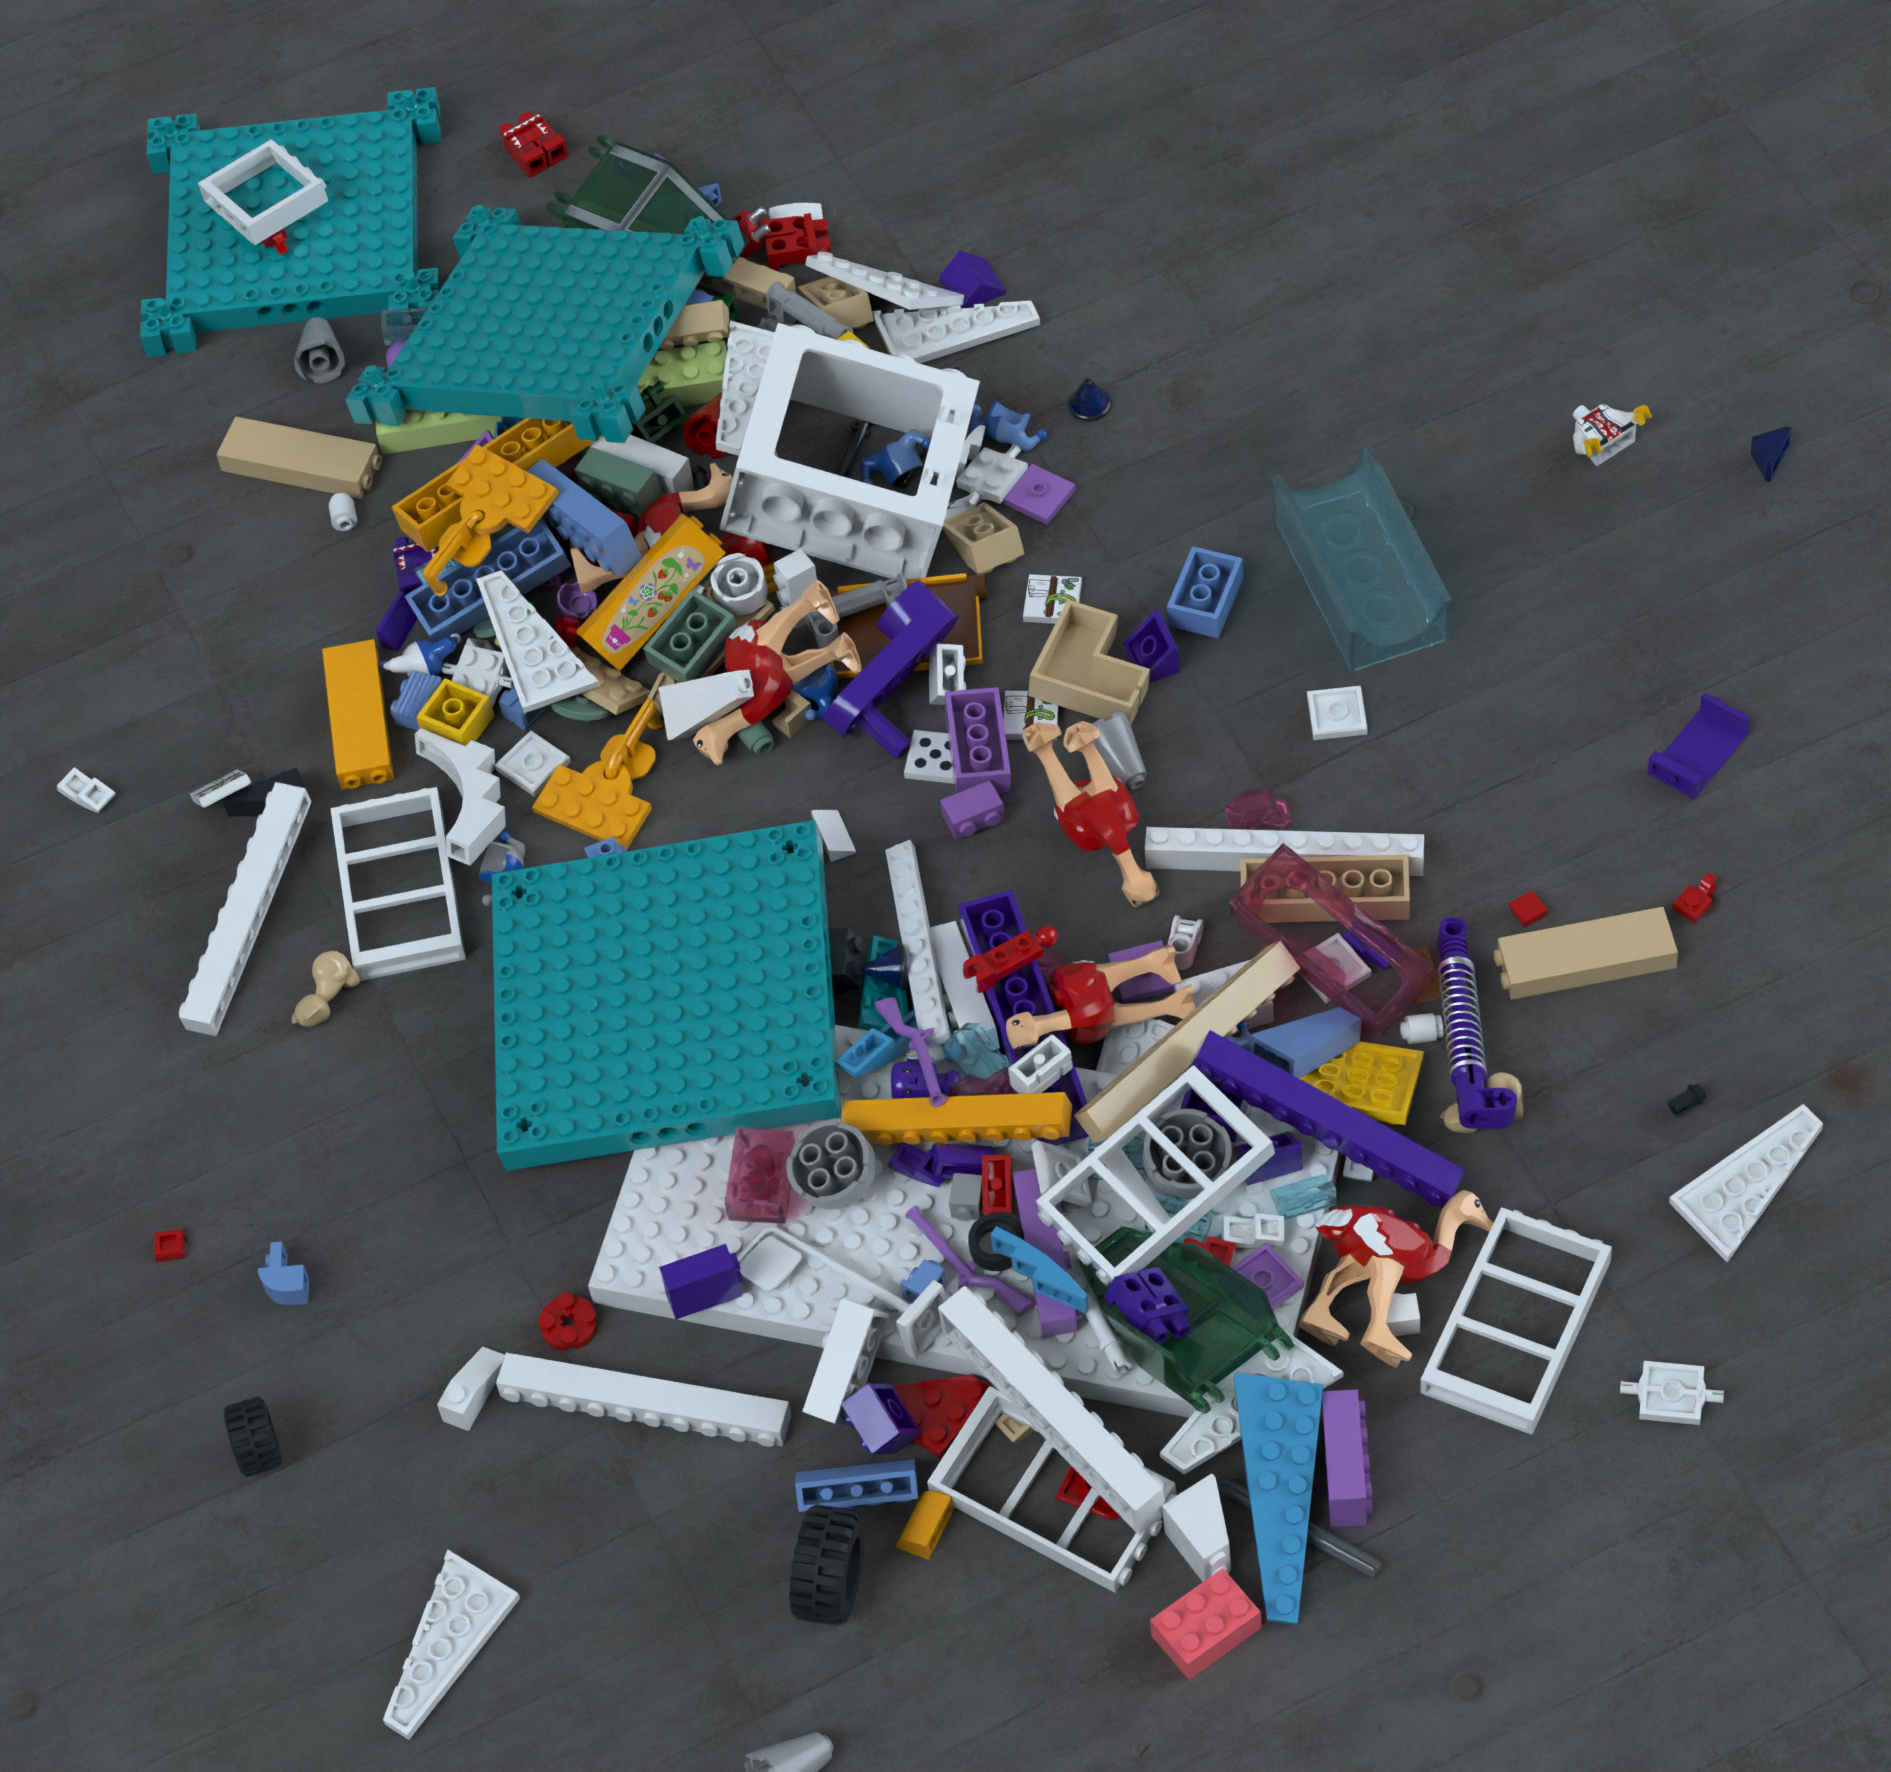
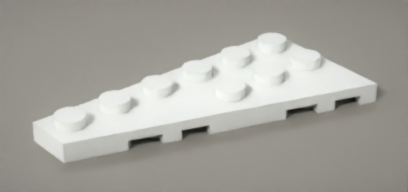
M730 321L716 449L739 456L775 332Z
M502 570L476 579L524 713L600 686L596 677L585 668V665L579 658L577 659L567 644L545 619L541 618L531 603L527 602Z
M1802 1104L1670 1196L1669 1203L1728 1263L1821 1132L1823 1123Z
M450 1550L446 1552L441 1574L439 1573L435 1581L436 1587L431 1600L427 1602L412 1642L413 1647L409 1658L405 1660L400 1682L394 1689L383 1718L386 1726L408 1740L520 1600V1596L516 1591Z

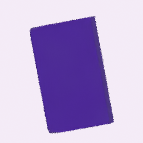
M401 591L396 595L376 629L381 647L394 651L400 649L418 619L406 600L405 594Z

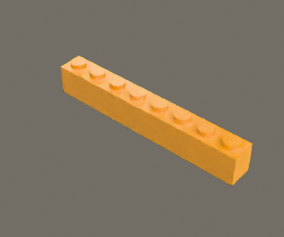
M1065 1092L946 1097V1102L939 1107L930 1105L929 1100L931 1097L851 1100L843 1102L841 1123L855 1126L870 1144L883 1146L901 1142L917 1145L920 1142L944 1144L948 1141H962L972 1143L975 1140H990L993 1142H999L1003 1139L1027 1141L1031 1138L1055 1140L1059 1137H1069L1072 1104Z

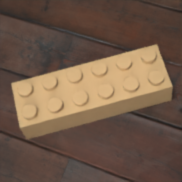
M1408 855L1240 859L1242 923L1358 921L1360 918L1365 921L1410 920Z

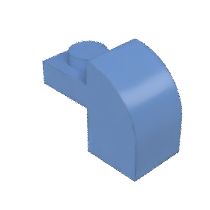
M270 1242V1254H266L265 1257L266 1268H258V1274L266 1294L271 1300L281 1305L308 1304L309 1277L304 1265L287 1266V1253L283 1243Z

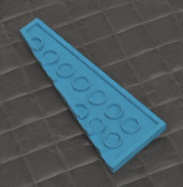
M1235 1372L1233 1383L1245 1459L1244 1465L1249 1501L1252 1510L1253 1530L1256 1539L1257 1559L1260 1568L1265 1618L1268 1622L1297 1625L1323 1384Z

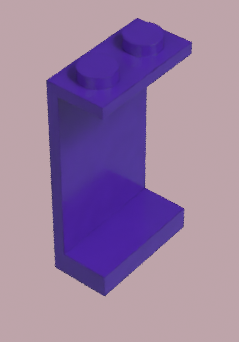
M1704 692L1701 696L1700 710L1662 754L1654 751L1649 757L1648 774L1695 799L1749 735L1751 718L1743 711L1736 710L1723 703L1719 698L1712 697Z

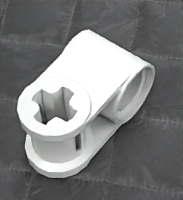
M1178 915L1174 916L1168 945L1175 948V965L1177 970L1188 969L1193 964L1203 933L1204 922L1201 919H1198L1196 922L1181 919Z

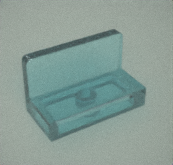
M965 1023L943 1044L974 1088L981 1086L992 1074L1004 1075L1010 1067L980 1023Z
M1325 1174L1277 1187L1270 1191L1277 1213L1280 1216H1284V1220L1337 1205L1336 1188L1333 1181L1328 1182Z

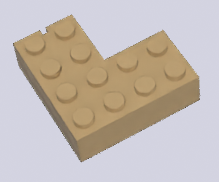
M1067 600L1030 674L1028 696L1099 719L1103 717L1105 721L1113 718L1112 713L1123 712L1127 715L1131 725L1137 714L1138 707H1140L1148 691L1150 669L1107 656L1116 637L1118 615Z

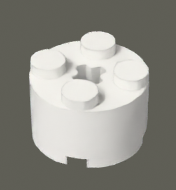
M736 553L722 558L717 563V567L711 575V584L720 607L737 616L753 613L766 604L768 585L762 566L756 559L746 557L745 554Z

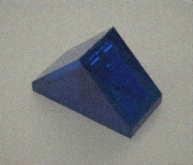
M1786 426L1752 437L1751 455L1765 481L1771 482L1790 446L1791 427Z

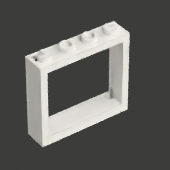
M272 139L198 183L205 203L254 245L328 202L325 192L327 186L323 179L314 176L309 167L301 165L296 156L289 155L284 146H279ZM275 163H278L305 186L254 218H251L225 195L228 191Z

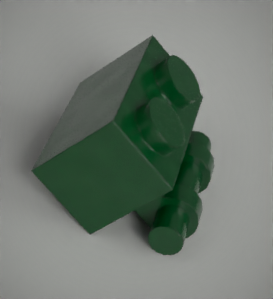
M657 382L653 386L649 385L643 389L641 394L643 403L646 404L650 401L653 406L643 412L637 423L631 422L633 430L630 435L653 443L689 416L675 395L660 398L658 394L664 390V386Z

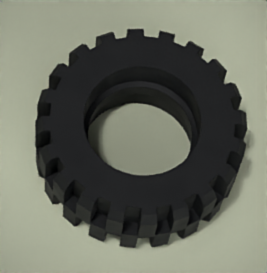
M816 1504L806 1511L801 1529H799L797 1544L795 1545L790 1578V1610L797 1619L840 1626L846 1623L848 1617H850L859 1587L865 1545V1520L858 1511Z

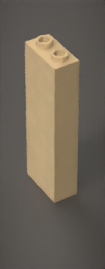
M236 416L216 454L221 471L334 494L345 493L350 497L362 499L366 490L370 489L373 475L376 470H379L382 461L377 446L373 443Z
M1664 907L1498 938L1497 950L1493 951L1495 964L1497 967L1501 966L1503 973H1500L1503 990L1508 989L1511 1000L1677 968L1678 951Z

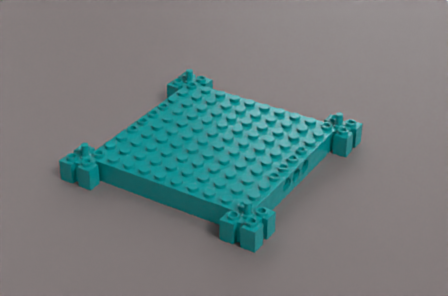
M436 87L416 89V95H413L411 90L387 92L388 110L209 130L200 129L196 113L176 115L175 121H172L171 117L149 118L147 126L149 140H147V157L153 174L170 172L166 300L161 298L141 300V317L143 322H140V339L146 357L166 355V349L173 348L176 354L196 352L195 333L302 322L316 317L330 319L389 312L393 330L413 328L414 322H420L442 288L438 268L418 270L417 140H421L422 145L441 143V128L439 124L441 114ZM271 139L279 146H284L289 155L296 156L301 165L309 167L313 175L317 178H322L327 186L325 192L328 202L284 228L288 237L286 238L285 245L289 248V251L282 255L273 246L266 249L261 242L256 245L252 244L205 203L198 185L200 181ZM275 163L228 191L225 195L251 218H254L305 186L278 163Z
M483 205L472 207L465 218L466 223L462 224L453 236L460 261L386 372L385 367L367 366L358 379L359 384L355 385L346 397L345 401L354 423L373 424L375 419H379L381 425L399 426L407 414L406 409L572 421L579 440L598 441L600 436H604L606 442L625 443L633 430L631 422L637 423L645 411L644 403L636 385L705 271L707 276L725 277L733 265L731 257H738L745 244L737 221L720 219L711 224L710 219H704L703 216L691 219L684 230L685 234L632 232L624 230L522 226L516 209L497 208L492 212L490 208L483 207Z

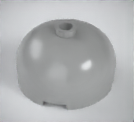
M1177 1109L1163 1114L1154 1123L1212 1182L1228 1170L1232 1154L1229 1135L1225 1128L1209 1118L1207 1113L1195 1109ZM1146 1134L1142 1153L1143 1165L1149 1179L1158 1189L1168 1195L1183 1199L1196 1198L1204 1191L1149 1134Z
M827 1120L810 1126L797 1137L798 1142L793 1148L790 1157H787L786 1170L790 1184L805 1201L821 1209L836 1210L856 1203L867 1193L875 1177L876 1157L869 1141L855 1126L841 1123L838 1120Z

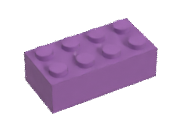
M999 687L946 691L945 717L955 793L988 780L991 781L998 794L1010 793L1011 772Z
M1358 1390L1322 1391V1418L1330 1528L1367 1526V1514H1372V1489L1367 1449L1365 1401H1359Z

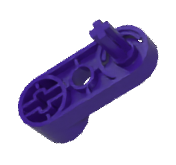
M920 580L913 582L891 603L876 625L891 642L837 696L822 719L842 738L847 737L860 726L894 759L901 756L911 744V741L887 720L877 708L929 656V652L935 645L940 644L957 623L959 616Z

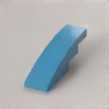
M912 1010L902 1020L904 1025L918 1029L915 1011ZM887 1023L880 1031L874 1028L869 1030L835 1061V1066L857 1078L881 1068L909 1051L908 1044L913 1040L897 1034Z
M997 1226L990 1235L992 1250L1010 1257L1013 1271L1032 1279L1034 1292L1087 1314L1089 1310L1088 1296L1065 1270L1046 1254L1023 1239Z

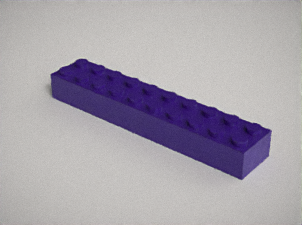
M1012 890L958 904L961 925L972 957L979 953L983 955L1026 931ZM1037 959L996 981L995 986L984 991L1010 1067L1051 1034L1068 1048L1062 1030L1051 1031L1041 1035L1037 1045L1013 1049L1008 1040L1006 1024L1007 1020L1014 1015L1029 1012L1032 1016L1055 1013ZM1073 1061V1068L1065 1075H1061L1060 1079L1042 1092H1065L1072 1104L1069 1137H1059L1055 1140L1035 1138V1141L1038 1140L1058 1146L1089 1137L1074 1116L1087 1104V1100Z

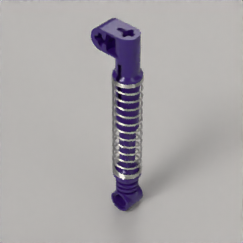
M1447 917L1440 922L1437 947L1440 951L1441 960L1438 964V975L1440 977L1439 983L1441 984L1442 1008L1444 1009L1443 1017L1445 1018L1444 1025L1446 1026L1448 1059L1450 1060L1448 1063L1451 1069L1450 1079L1456 1087L1459 1121L1462 1126L1470 1129L1507 1128L1514 1122L1517 1096L1507 1088H1484V1083L1487 1079L1483 1037L1481 1036L1482 1029L1481 1020L1479 1019L1478 996L1476 994L1475 970L1473 961L1468 955L1467 924L1458 917ZM1446 982H1449V987L1445 986L1444 984ZM1471 983L1472 988L1467 987V985ZM1471 991L1473 993L1472 997L1468 995ZM1471 1000H1473V1001H1474V1005L1469 1004V1002H1470ZM1474 1008L1475 1013L1470 1012V1010Z

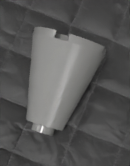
M316 317L307 321L294 356V365L296 372L301 378L305 380L308 378L314 380V383L319 384L338 378L345 365V357L328 321Z
M1115 712L1111 714L1112 719L1105 721L1102 717L1093 723L1101 733V736L1095 739L1094 746L1102 756L1111 775L1120 779L1126 788L1133 790L1145 782L1144 778L1147 773L1127 715L1123 712Z
M814 1732L749 1752L745 1756L749 1758L745 1762L746 1772H818L831 1760L833 1745L826 1735Z

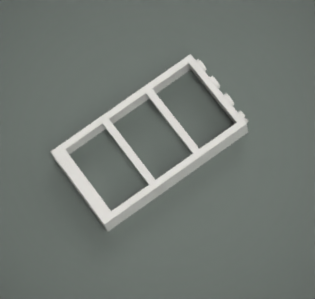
M437 787L424 788L419 791L395 794L380 799H370L365 802L330 808L352 964L360 981L466 960L451 860L447 856V835L442 803ZM432 809L436 836L346 854L342 827ZM438 847L443 885L353 903L348 865ZM446 895L452 934L360 952L355 914Z
M1193 1065L1036 1200L1040 1211L1037 1215L1046 1226L1053 1225L1058 1230L1057 1236L1066 1246L1072 1244L1077 1250L1076 1255L1086 1266L1091 1264L1097 1270L1096 1275L1100 1281L1108 1286L1115 1276L1132 1272L1137 1274L1138 1271H1141L1275 1154L1273 1142ZM1191 1088L1252 1147L1250 1151L1214 1182L1196 1167L1152 1123ZM1142 1130L1149 1134L1204 1189L1165 1225L1103 1165ZM1094 1172L1155 1231L1150 1238L1115 1268L1055 1208L1060 1201Z
M1501 1207L1421 1377V1394L1533 1435L1609 1267L1612 1247L1603 1244L1601 1240H1591L1580 1236L1573 1230H1563L1552 1226L1545 1220H1536L1524 1216L1517 1210L1511 1211ZM1503 1229L1594 1261V1266L1580 1296L1488 1263ZM1482 1274L1575 1307L1555 1350L1463 1316ZM1457 1327L1550 1361L1531 1404L1438 1370Z
M989 1386L927 1481L929 1491L952 1496L953 1507L1116 1593L1120 1585L1124 1586L1129 1581L1132 1574L1131 1568L1135 1561H1140L1144 1557L1148 1547L1146 1544L1150 1537H1155L1159 1533L1163 1524V1516L1142 1534L1138 1535L1136 1533L1111 1574L1067 1551L1068 1546L1089 1515L1091 1507L1096 1504L1100 1497L1093 1488H1091L1057 1544L1009 1520L1054 1450V1447L1047 1440L999 1514L952 1489L1001 1413L1022 1424H1027L1031 1429L1037 1431L1000 1391ZM1143 1467L1150 1475L1152 1473L1156 1474L1163 1482V1492L1166 1497L1165 1503L1177 1496L1174 1482Z

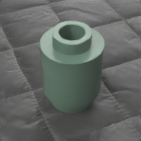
M761 721L736 732L750 752L759 757L766 755L774 747L773 736Z

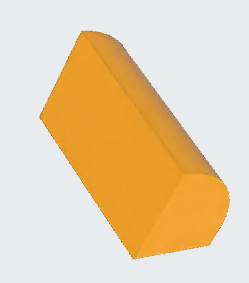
M936 1491L923 1492L896 1544V1548L929 1560L954 1511L952 1496Z

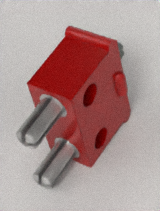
M762 206L751 214L746 210H742L730 219L737 221L741 235L744 238L745 245L738 255L739 258L746 259L762 247L761 238L770 232V227L767 224L758 228L757 220L766 214V210Z

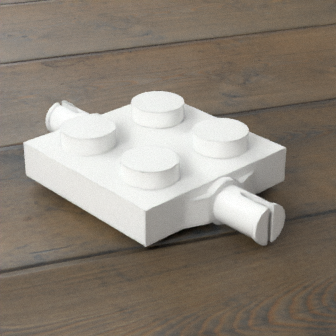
M1013 444L1004 454L984 447L957 478V488L970 493L968 498L964 500V505L967 508L972 509L980 499L991 500L1001 504L1003 498L1028 469L1027 463L1015 459L1021 452V448L1018 445Z
M465 645L457 665L444 663L443 666L446 668L442 667L444 674L453 675V682L489 696L492 706H494L497 695L503 686L515 689L512 677H507L508 666L502 652Z
M1644 1361L1643 1374L1639 1383L1621 1381L1620 1394L1638 1395L1640 1402L1639 1419L1700 1425L1701 1409L1705 1401L1723 1403L1724 1390L1706 1389L1703 1380L1704 1366Z

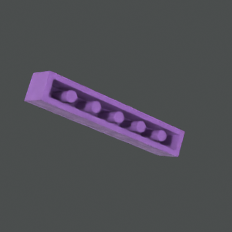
M1036 1168L1012 1172L1024 1241L1046 1254L1067 1272V1269H1072L1069 1251L1063 1252L1062 1244L1064 1243L1057 1236L1058 1230L1053 1225L1046 1226L1037 1215L1040 1211L1036 1200L1042 1195ZM1058 1203L1055 1208L1061 1213L1060 1204ZM1034 1292L1043 1338L1078 1332L1076 1320L1082 1319L1081 1311Z

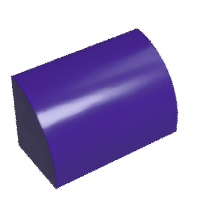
M933 1144L931 1150L934 1178H953L954 1173L982 1175L981 1155H995L993 1146Z

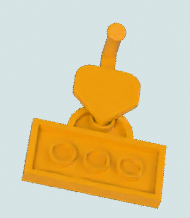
M476 444L446 483L449 490L464 498L460 507L462 521L452 524L439 540L438 552L424 569L423 577L434 594L440 597L447 593V584L440 581L437 576L451 559L465 567L478 566L491 551L490 534L501 530L507 523L529 534L559 495L557 488Z
M647 699L625 735L619 734L611 737L600 754L601 761L588 766L582 774L559 764L532 806L534 813L599 841L615 836L618 845H624L627 850L652 810L650 803L632 796L631 793L633 790L632 781L645 777L656 760L654 749L650 745L638 741L647 725L652 730H658L663 726V721L655 702L652 699Z

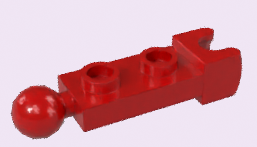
M1042 926L1037 930L1035 937L1026 930L983 955L979 953L969 958L963 964L964 978L970 979L976 976L977 993L988 990L995 986L996 981L1042 957V947H1052L1057 942L1058 934L1056 929L1052 926Z

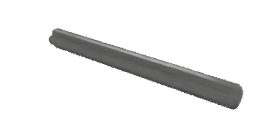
M1227 1478L1222 1484L1221 1493L1251 1510L1248 1488L1231 1478ZM1308 1522L1307 1542L1371 1577H1375L1381 1567L1379 1560Z

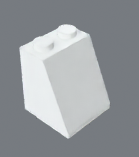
M1210 1474L1162 1505L1165 1534L1202 1582L1222 1568L1228 1574L1231 1571L1229 1540L1215 1476Z

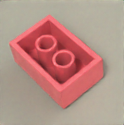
M1223 1568L1150 1619L1151 1636L1188 1680L1262 1628L1260 1610Z

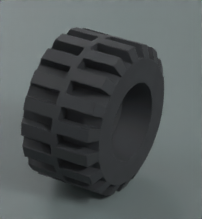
M260 1396L225 1406V1425L241 1473L245 1477H249L280 1467L282 1461L281 1451L265 1401Z

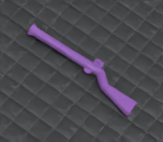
M895 998L877 1001L875 1008L894 1031L901 1036L913 1040L909 1042L908 1046L909 1049L916 1050L931 1097L929 1103L934 1107L942 1106L946 1102V1097L941 1093L927 1046L931 1043L930 1036L934 1032L933 1028L920 1031L904 1025Z
M914 1206L908 1210L905 1218L915 1223L959 1273L958 1290L969 1285L980 1288H993L1018 1317L1034 1307L1036 1301L999 1278L977 1276L974 1273L976 1270L975 1264L972 1262L965 1263L920 1213L919 1206Z

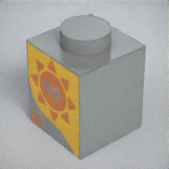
M954 1173L949 1200L951 1218H957L961 1221L978 1220L981 1217L983 1205L982 1175Z

